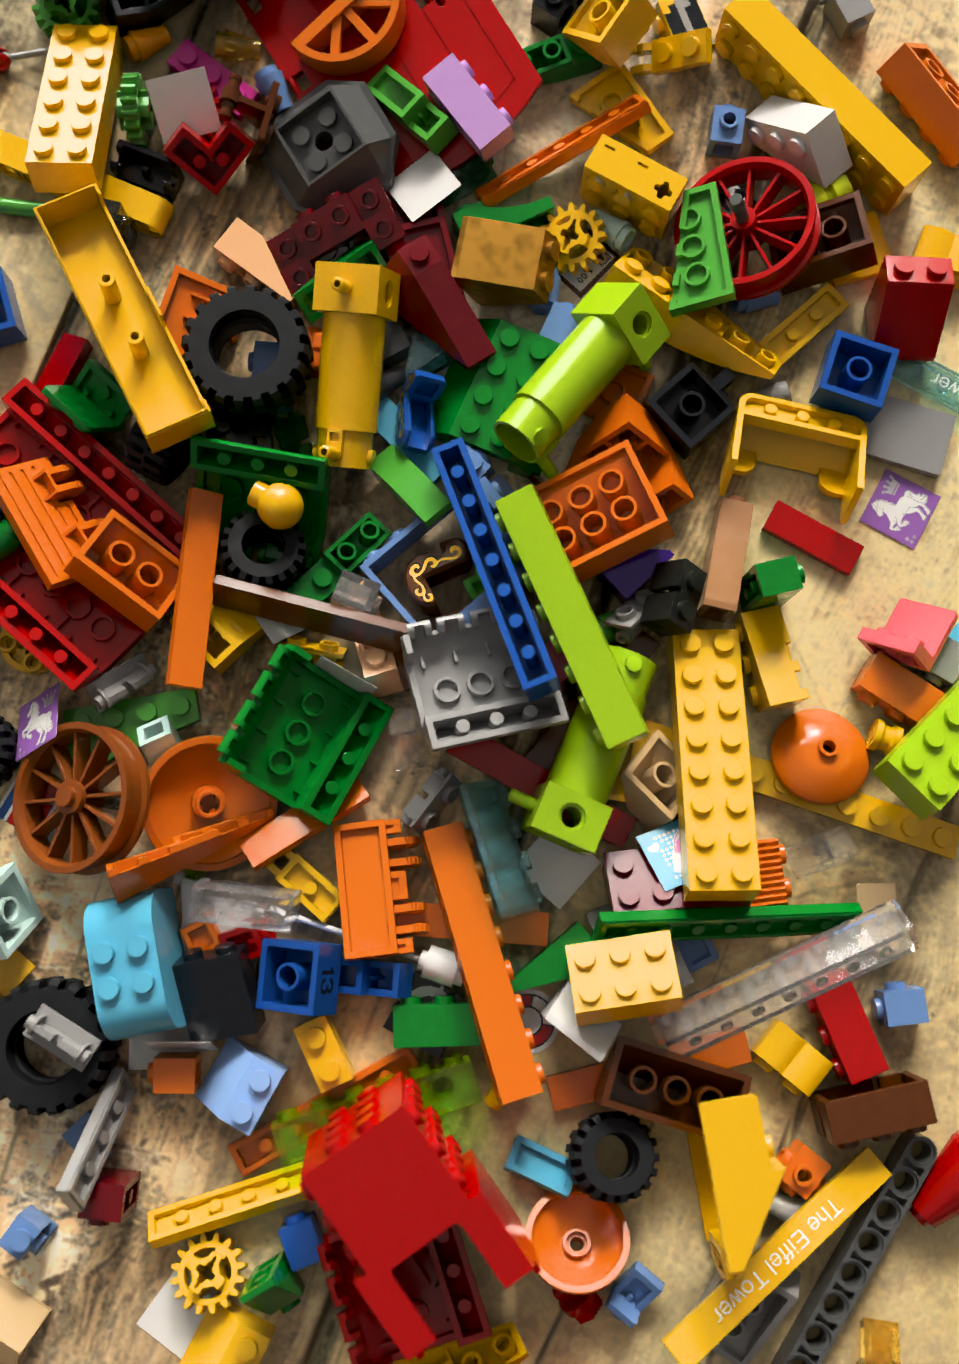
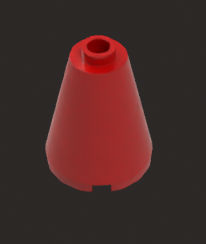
M959 1130L951 1135L937 1156L936 1161L912 1202V1207L909 1209L915 1219L923 1226L928 1223L935 1228L959 1215Z

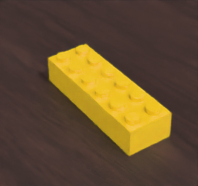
M54 24L25 157V165L34 191L37 193H72L94 183L97 184L101 192L116 111V91L120 89L125 61L118 26Z

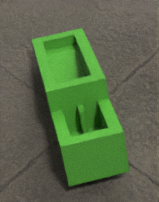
M387 64L367 84L377 102L436 156L459 133L445 113L430 103L423 92Z
M392 444L376 456V460L371 466V471L376 479L395 496L404 508L427 527L453 507L451 501Z

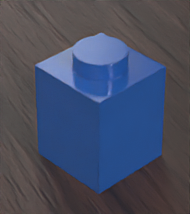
M301 1209L284 1217L285 1222L281 1224L278 1234L292 1272L319 1262L320 1259L316 1247L324 1243L325 1240L315 1210L305 1214L304 1209Z

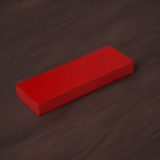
M779 500L774 505L761 529L765 533L846 577L851 573L864 548L861 544Z

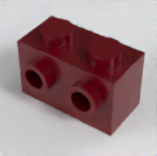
M103 1167L83 1212H78L77 1218L88 1219V1224L93 1226H107L110 1222L121 1223L137 1207L141 1171Z

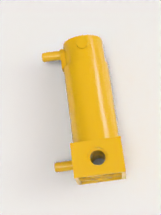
M316 261L312 310L323 313L315 417V428H318L317 444L313 446L312 454L315 457L326 458L329 466L371 470V466L376 460V451L373 450L374 433L377 434L386 323L397 322L401 280L400 274L382 265Z

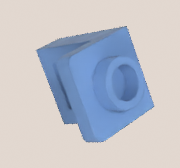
M637 1260L611 1285L606 1307L615 1318L623 1321L629 1328H633L638 1322L640 1312L662 1292L664 1283Z

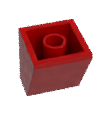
M885 255L865 305L867 339L899 349L897 360L934 361L955 285L951 258Z

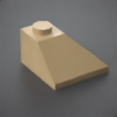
M657 729L621 774L627 809L650 831L671 822L678 813L674 745Z

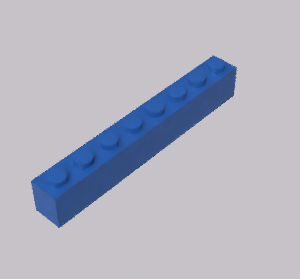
M459 437L431 449L529 702L562 690L463 438Z

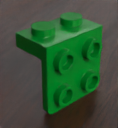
M96 359L87 360L72 385H46L42 390V393L49 399V404L54 409L64 412L73 420V426L86 434L122 431L133 415L114 375Z

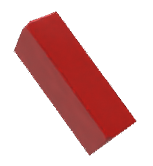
M64 332L35 386L42 392L46 385H72L94 348L89 340Z

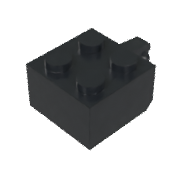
M691 362L645 402L644 407L669 439L671 446L684 460L730 421L737 410L735 405L727 398L728 394L724 391L736 378L728 367L713 379L709 374L706 376L694 362Z

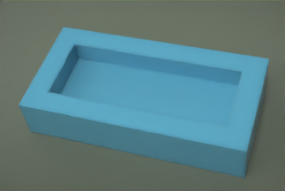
M519 1134L515 1137L503 1170L563 1199L569 1197L574 1183L569 1176L572 1174L571 1168H566L565 1160H569V1158Z

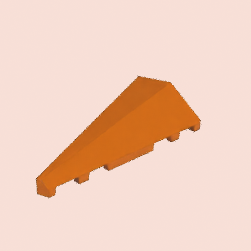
M268 807L173 837V844L106 864V872L117 904L275 819L273 808Z

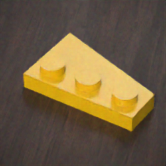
M624 64L621 68L609 67L569 95V101L592 118L599 116L633 94H637L647 100L652 112L615 133L647 157L674 138L671 128Z

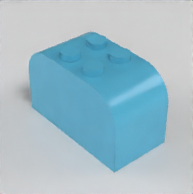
M173 887L140 892L117 904L116 898L89 903L85 909L83 919L84 939L97 1017L106 1038L110 1041H116L186 1026L172 966L183 952Z

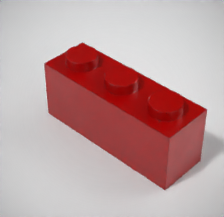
M838 969L802 985L806 993L802 995V1000L809 1014H815L819 1024L816 1027L817 1035L824 1047L828 1046L833 1058L829 1061L834 1064L832 1070L838 1079L842 1078L848 1084L854 1085L889 1070V1066L848 972Z

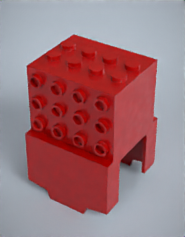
M400 1071L379 1087L375 1088L372 1085L363 1090L356 1097L358 1102L348 1109L342 1106L328 1116V1123L308 1137L300 1178L302 1182L299 1185L310 1203L316 1201L324 1212L321 1217L330 1233L334 1235L338 1232L344 1241V1252L349 1261L355 1266L354 1285L405 1359L409 1361L414 1356L418 1360L423 1358L424 1349L436 1341V1337L411 1302L412 1298L431 1285L430 1280L412 1254L456 1223L464 1228L505 1289L532 1270L535 1274L539 1273L541 1267L535 1247L527 1237L520 1218L474 1151L470 1149L461 1155L463 1151L453 1135L445 1136L444 1130L441 1127L443 1122L432 1105L426 1108L423 1104L424 1102L421 1098L423 1093L412 1076L406 1079Z

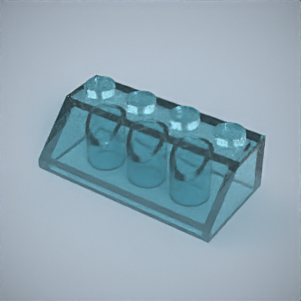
M494 779L459 785V799L468 828L471 830L474 839L475 849L483 869L498 922L501 924L538 912L540 909L538 903L543 902L538 883L531 884L527 872L532 869V864L527 850L521 851L517 838L522 837L517 819H510L507 807L511 806V802L507 800L509 794L506 786L500 788L498 780Z

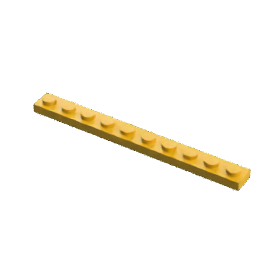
M645 720L651 735L658 729L673 743L672 728ZM651 735L640 739L638 752ZM750 755L752 789L754 793L947 859H954L959 842V826L931 816L921 820L910 809L860 792H856L845 801L831 805H818L806 802L790 793L781 784L771 762Z

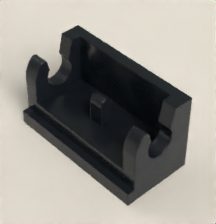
M119 139L116 144V150L119 153L118 162L110 161V169L114 177L154 193L173 205L185 179L181 167L166 156Z

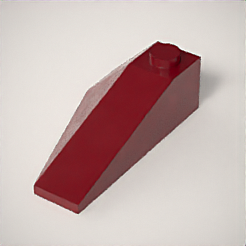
M426 234L397 250L385 266L401 275L397 317L401 316L413 326L414 330L434 341L439 346V349L468 371L496 354L495 348L443 259Z

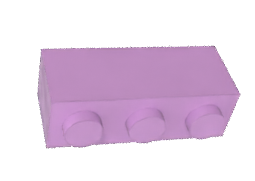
M451 53L423 76L422 79L428 93L451 119L452 123L481 159L486 162L515 138L511 127L514 121L504 107L498 109L492 101L495 98L489 88L484 83L479 86L473 79L476 75L465 59L460 62Z

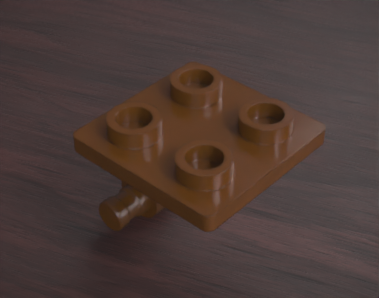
M232 73L229 76V83L222 88L219 99L221 110L218 116L224 121H230L232 112L236 109L255 127L252 135L255 146L245 160L246 163L252 164L256 155L262 156L266 144L268 145L274 129V125H271L274 115H277L282 96L277 94L280 83L273 81L261 104L242 96L239 87L243 79L240 75Z

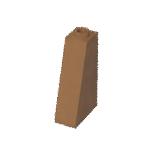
M728 495L726 498L721 497L716 505L702 569L707 573L695 617L725 623L737 611L754 504L747 503L743 497Z

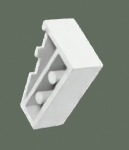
M771 95L745 117L749 129L748 136L755 146L774 158L793 165L806 178L824 189L853 166L835 109Z

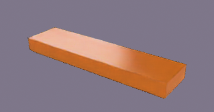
M357 777L330 826L371 801L370 795ZM289 809L240 839L237 843L255 872L329 826Z

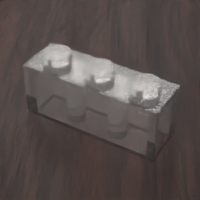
M201 877L191 886L188 921L291 934L298 924L301 890Z

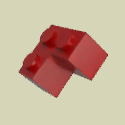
M232 120L225 121L209 143L182 121L163 147V154L217 196L255 146L254 138Z

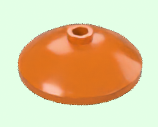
M806 709L789 716L776 730L770 747L772 767L781 784L801 800L818 805L840 803L854 795L867 778L870 760L865 740L857 728L839 714L823 709ZM823 745H828L832 753L826 752L823 749Z
M573 1185L569 1197L566 1199L551 1192L542 1197L528 1217L525 1233L535 1247L541 1271L537 1275L546 1284L560 1292L572 1295H586L606 1288L620 1275L629 1255L630 1232L626 1218L616 1203L594 1200L590 1198V1195L583 1194L578 1189L579 1185ZM578 1241L582 1244L583 1248L580 1251H574L571 1249L570 1244Z

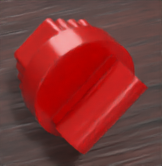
M552 1288L554 1297L559 1300L560 1308L568 1317L575 1318L580 1324L595 1319V1315L598 1314L600 1306H602L603 1300L597 1292L586 1295H572Z

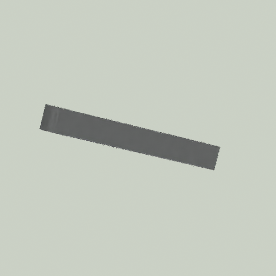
M906 1131L897 1138L883 1163L892 1176L857 1209L770 1364H789L795 1358H801L803 1360L802 1364L823 1363L936 1161L937 1147L930 1138L921 1133L908 1134ZM917 1141H921V1153L912 1157V1145ZM904 1171L906 1177L904 1183L895 1187L893 1183L895 1175ZM883 1202H888V1212L882 1217H877V1207ZM865 1233H871L872 1239L869 1245L859 1247L860 1237ZM848 1264H854L853 1274L847 1278H842V1269ZM836 1295V1304L832 1308L825 1309L824 1302L826 1298ZM820 1327L819 1335L816 1338L806 1339L807 1331L810 1328Z

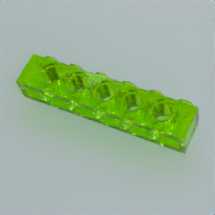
M460 1052L450 1054L441 1059V1064L429 1067L428 1063L420 1064L410 1068V1074L405 1075L406 1079L412 1076L423 1093L421 1098L425 1107L427 1108L432 1105L438 1115L483 1101L469 1054L462 1056ZM390 1074L377 1079V1085H374V1087H379L396 1074ZM437 1078H448L452 1082L450 1089L446 1092H437L432 1087L433 1082ZM363 1085L350 1087L343 1091L344 1096L332 1100L330 1096L317 1098L310 1102V1108L297 1111V1107H290L276 1114L277 1118L273 1119L270 1128L282 1168L304 1161L309 1136L303 1133L301 1125L306 1121H312L320 1129L328 1123V1116L342 1106L348 1109L358 1102L356 1097L365 1090Z

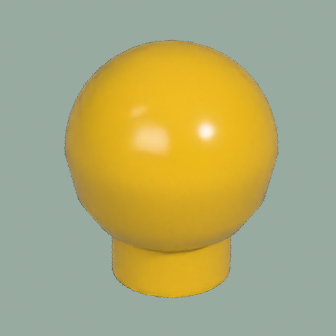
M258 480L251 488L247 498V504L257 509L260 519L273 529L284 530L291 528L299 522L303 515V498L300 492L289 484L279 482L268 485Z

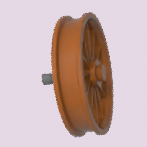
M68 722L57 726V736L26 755L15 782L13 820L19 842L34 863L47 871L58 874L95 875L106 872V864L127 857L142 834L150 806L149 773L139 748L127 735L117 729L96 726L86 722ZM91 735L98 737V740L91 754ZM74 742L72 760V757L67 747ZM112 751L116 760L103 770ZM56 761L65 781L50 772ZM120 775L121 791L104 793L102 789ZM46 782L57 788L55 798L43 799ZM56 804L58 809L43 821V806ZM106 809L119 810L117 817ZM97 816L113 827L107 839ZM58 827L53 841L50 843L47 835ZM88 838L95 852V854H93L89 858H87ZM69 844L70 862L63 859Z

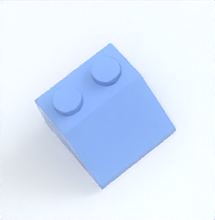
M237 1037L228 1038L195 1096L220 1120L250 1136L261 1120L289 1067Z

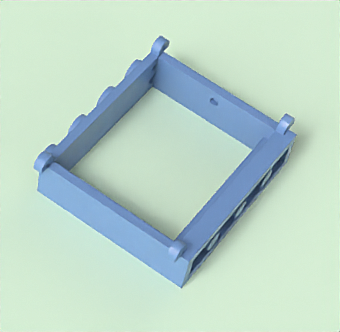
M445 489L442 493L449 499L448 493ZM453 507L429 527L414 516L411 524L405 529L400 528L389 537L387 544L380 550L375 549L366 556L367 558L363 560V564L359 566L365 575L360 580L364 586H369L372 583L407 624L416 621L376 575L454 510ZM498 525L506 548L510 552L508 544L513 541L507 532L503 533ZM519 561L514 568L524 591L527 587L521 574L525 573L526 570L522 561ZM484 591L459 612L463 613L465 624L469 623L468 611L491 607L486 592Z

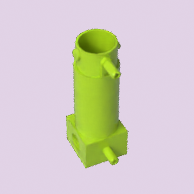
M597 282L570 312L577 323L575 329L516 393L513 398L514 402L493 425L494 432L503 446L519 459L528 463H537L547 479L559 474L548 457L560 443L559 439L566 434L625 365H638L642 372L649 371L652 367L649 359L671 335L642 283Z
M609 645L642 715L647 704L645 698L658 666L639 653L619 646ZM578 702L546 782L537 785L533 797L513 788L510 790L507 800L527 809L520 829L579 855L595 854L613 810L606 803L630 744L614 752L608 750L606 745L600 747L592 730L597 724L592 714L586 716ZM563 811L569 816L568 826L562 822L561 815Z

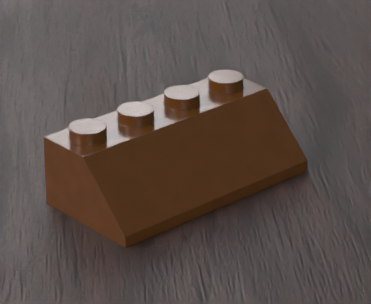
M618 1035L603 1066L594 1101L602 1106L703 1137L698 1104L749 1094L753 1077Z

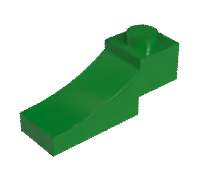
M549 196L531 203L511 207L483 206L481 201L474 204L467 203L460 206L452 214V229L458 239L463 216L541 227V225L550 223L546 216L548 214L554 216L555 206Z

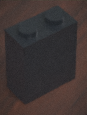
M228 941L216 945L211 950L202 951L201 947H195L182 952L180 958L172 966L191 1042H210L258 1033L266 1018L263 1009L255 1008L258 986L247 943L235 945L234 941Z

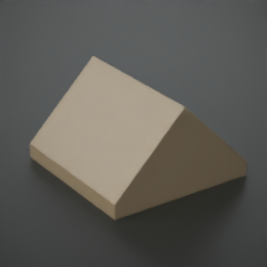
M0 1275V1364H18L52 1309L2 1275Z

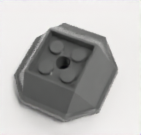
M326 80L275 118L269 144H266L261 158L296 213H301L311 207L315 211L325 205L323 199L337 191H340L341 194L349 193L374 177L380 180L385 192L393 188L394 169L400 138L365 82ZM333 141L332 146L328 150L323 151L325 144Z

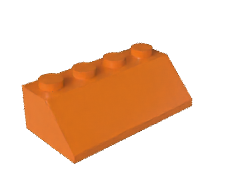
M905 42L876 71L882 79L880 85L889 95L892 96L894 94L900 101V111L908 119L913 118L919 125L918 133L927 143L932 142L938 149L937 157L946 167L959 168V84L927 44Z

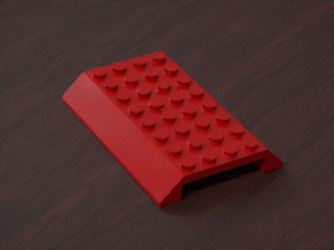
M26 377L1 398L7 410L0 415V468L47 456L53 467L61 464H72L75 473L68 479L55 483L60 485L81 480L85 490L78 496L58 501L59 503L72 499L85 522L97 518L104 519L113 508L180 559L184 518L90 434L76 429L72 424L73 420L64 412L54 409L49 404V399ZM20 546L0 562V626L73 692L82 689L99 676L111 670L147 634L79 582L48 591L23 546ZM175 600L169 606V608L161 617V619L174 607Z

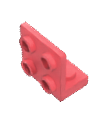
M902 598L897 603L885 628L879 627L877 630L863 627L857 638L872 655L881 652L899 664L930 672L959 616L952 610Z

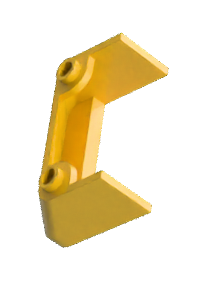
M747 393L740 398L723 458L718 495L725 496L732 474L739 476L748 475L753 472L756 461L818 475V488L829 497L842 499L840 523L847 524L864 489L867 426L861 419L852 415L761 394Z

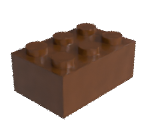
M901 1071L877 1077L878 1090H874L872 1079H866L854 1085L847 1083L813 1091L809 1100L817 1133L834 1146L838 1145L839 1149H849L859 1146V1140L872 1138L873 1141H885L894 1137L893 1133L904 1130L908 1134L924 1132L928 1130L927 1125L938 1123L928 1081L911 1072Z

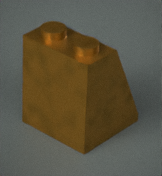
M463 216L451 275L455 282L480 306L548 304L549 294L554 286L553 274L556 261L560 257V244L546 228Z

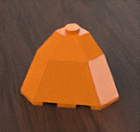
M627 393L600 410L577 440L565 469L566 471L628 439L665 514H670L694 499L669 439L648 410Z

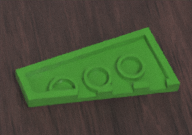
M716 182L683 191L679 224L681 231L680 240L676 248V272L673 273L672 281L673 296L669 305L671 317L736 300Z
M180 689L124 699L100 714L97 713L94 705L63 710L65 723L86 722L96 726L117 729L127 735L138 748L140 747L136 728L165 715H168L177 732L202 721L198 693L196 690ZM91 735V754L98 740V737ZM74 742L68 746L72 760ZM112 751L110 752V755L106 763L115 759V756L113 755Z

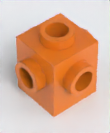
M797 1138L794 1139L788 1148H782L775 1157L786 1167L779 1187L792 1198L796 1193L805 1200L810 1195L813 1196L823 1187L825 1183L824 1176L832 1167Z

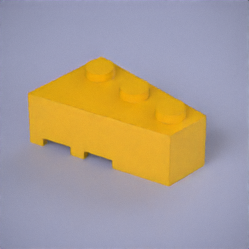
M779 605L740 613L734 619L735 623L732 624V629H739V640L743 654L741 655L742 673L748 675L750 687H747V696L751 707L755 706L756 713L794 706L810 698L808 689H800L795 672H800L801 669L798 660L792 661L788 646V644H791V639Z

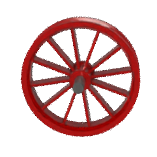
M752 156L727 162L704 175L692 188L715 181L719 194L723 192L733 210L731 215L722 212L730 263L737 252L741 250L738 278H733L736 294L735 301L751 300L769 295L793 281L814 256L821 235L820 212L813 189L804 174L783 160L765 156ZM755 181H772L753 208ZM747 182L745 203L741 194L736 193L731 196L728 189ZM784 185L796 191L770 206ZM682 202L674 223V243L676 248L680 240L681 231L679 224ZM806 204V216L779 218L799 205ZM804 230L797 244L773 234L775 232ZM765 242L789 254L779 263L772 266L761 245ZM756 249L767 270L746 277L749 251Z

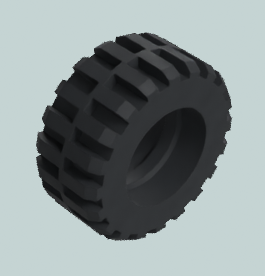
M246 285L245 290H238L237 286L227 287L228 293L219 295L218 292L210 295L211 302L206 306L200 303L195 308L197 317L195 319L192 317L188 319L185 328L189 335L185 334L182 336L181 346L184 350L182 358L203 399L207 403H211L214 410L221 414L228 412L231 418L242 420L243 415H248L251 421L261 420L260 414L268 413L270 418L279 415L277 409L284 405L286 409H289L295 404L293 396L295 394L302 396L307 389L304 381L311 379L313 372L311 363L314 361V354L307 328L298 310L293 309L291 302L284 296L278 299L275 291L264 288L262 292H259L256 285ZM255 330L266 332L276 338L279 344L278 354L270 367L262 373L252 377H235L223 372L220 368L219 358L225 344L235 335Z
M53 976L19 985L11 990V994L0 998V1100L6 1097L11 1100L9 1103L10 1108L16 1111L26 1108L28 1115L36 1116L47 1112L48 1115L60 1114L88 1100L105 1085L112 1068L118 1065L120 1055L116 1054L117 1048L122 1046V1039L110 1041L104 1035L97 1017L92 985L85 986L83 985V980L76 978L64 979L63 976ZM42 1003L102 1041L82 1073L73 1068L63 1076L49 1077L38 1072L28 1061L24 1050L23 1033L26 1029L24 1023L31 1014H36Z

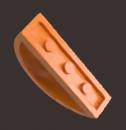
M335 0L290 44L301 61L323 74L349 76L364 72L380 63L397 44L405 24L406 1ZM367 9H390L386 21L376 35L360 18ZM352 24L367 43L355 50L341 53L342 33ZM330 45V54L322 53Z

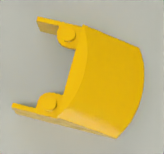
M755 1094L699 1103L698 1109L703 1137L686 1132L706 1241H710L712 1259L720 1276L725 1281L743 1277L786 1170V1167L774 1157V1148L770 1135L764 1134L758 1097Z

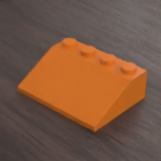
M628 439L534 486L580 583L675 536Z

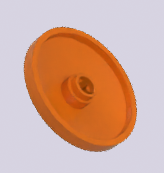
M193 737L181 741L166 750L158 757L148 771L151 795L144 829L151 843L157 849L173 844V837L268 807L273 808L276 818L278 801L232 774L218 761L221 753L217 751V748L224 737ZM237 841L188 866L187 869L218 871L233 867L247 858Z

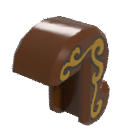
M461 538L445 539L439 544L442 551L441 554L429 552L419 554L407 564L403 575L406 591L413 606L421 614L429 617L441 616L430 588L470 571L473 563L467 543Z

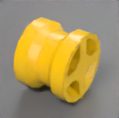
M876 718L870 726L866 737V749L870 751L880 750L886 756L903 738L904 728L898 725L891 727L886 725L884 720Z

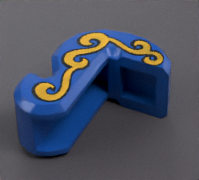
M414 370L406 379L397 407V419L400 422V429L396 435V443L400 449L426 455L431 451L435 441L434 404L446 387V381L443 376L422 370Z

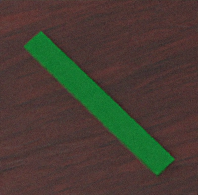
M859 902L599 912L592 935L594 941L669 930L671 941L850 934L853 933L863 911Z

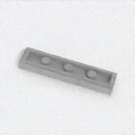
M123 1067L112 1068L55 1192L71 1212H83L137 1091V1087Z

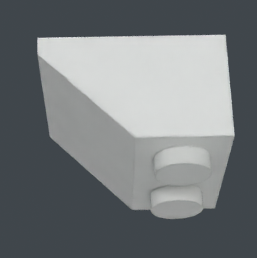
M566 979L541 1011L543 1017L600 1063L622 1026L618 1021L577 1026L571 983Z

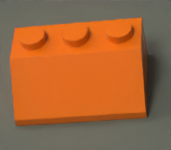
M112 508L63 571L147 633L161 619L175 600L180 559Z

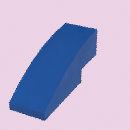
M342 956L338 993L360 996L372 995L396 999L411 997L414 963L379 959L346 962Z

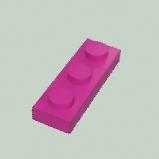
M187 38L166 61L168 67L175 73L204 66L210 88L214 86L219 97L223 86H227L229 76L232 74L231 71ZM242 80L239 87L242 96L258 102L260 100L259 93ZM234 109L232 116L241 122L244 117Z

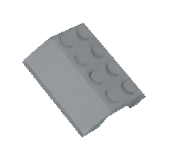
M492 607L468 611L469 623L465 624L463 613L435 618L437 630H432L429 619L405 624L406 635L400 637L405 672L421 732L432 752L569 722L560 690L529 702ZM531 609L538 629H540L536 611Z

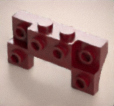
M377 177L372 178L349 193L341 194L340 191L332 193L323 199L325 205L315 211L312 207L302 211L296 216L297 222L290 225L291 228L266 242L281 269L280 273L292 295L315 276L314 262L363 233H368L379 252L407 236L387 193Z

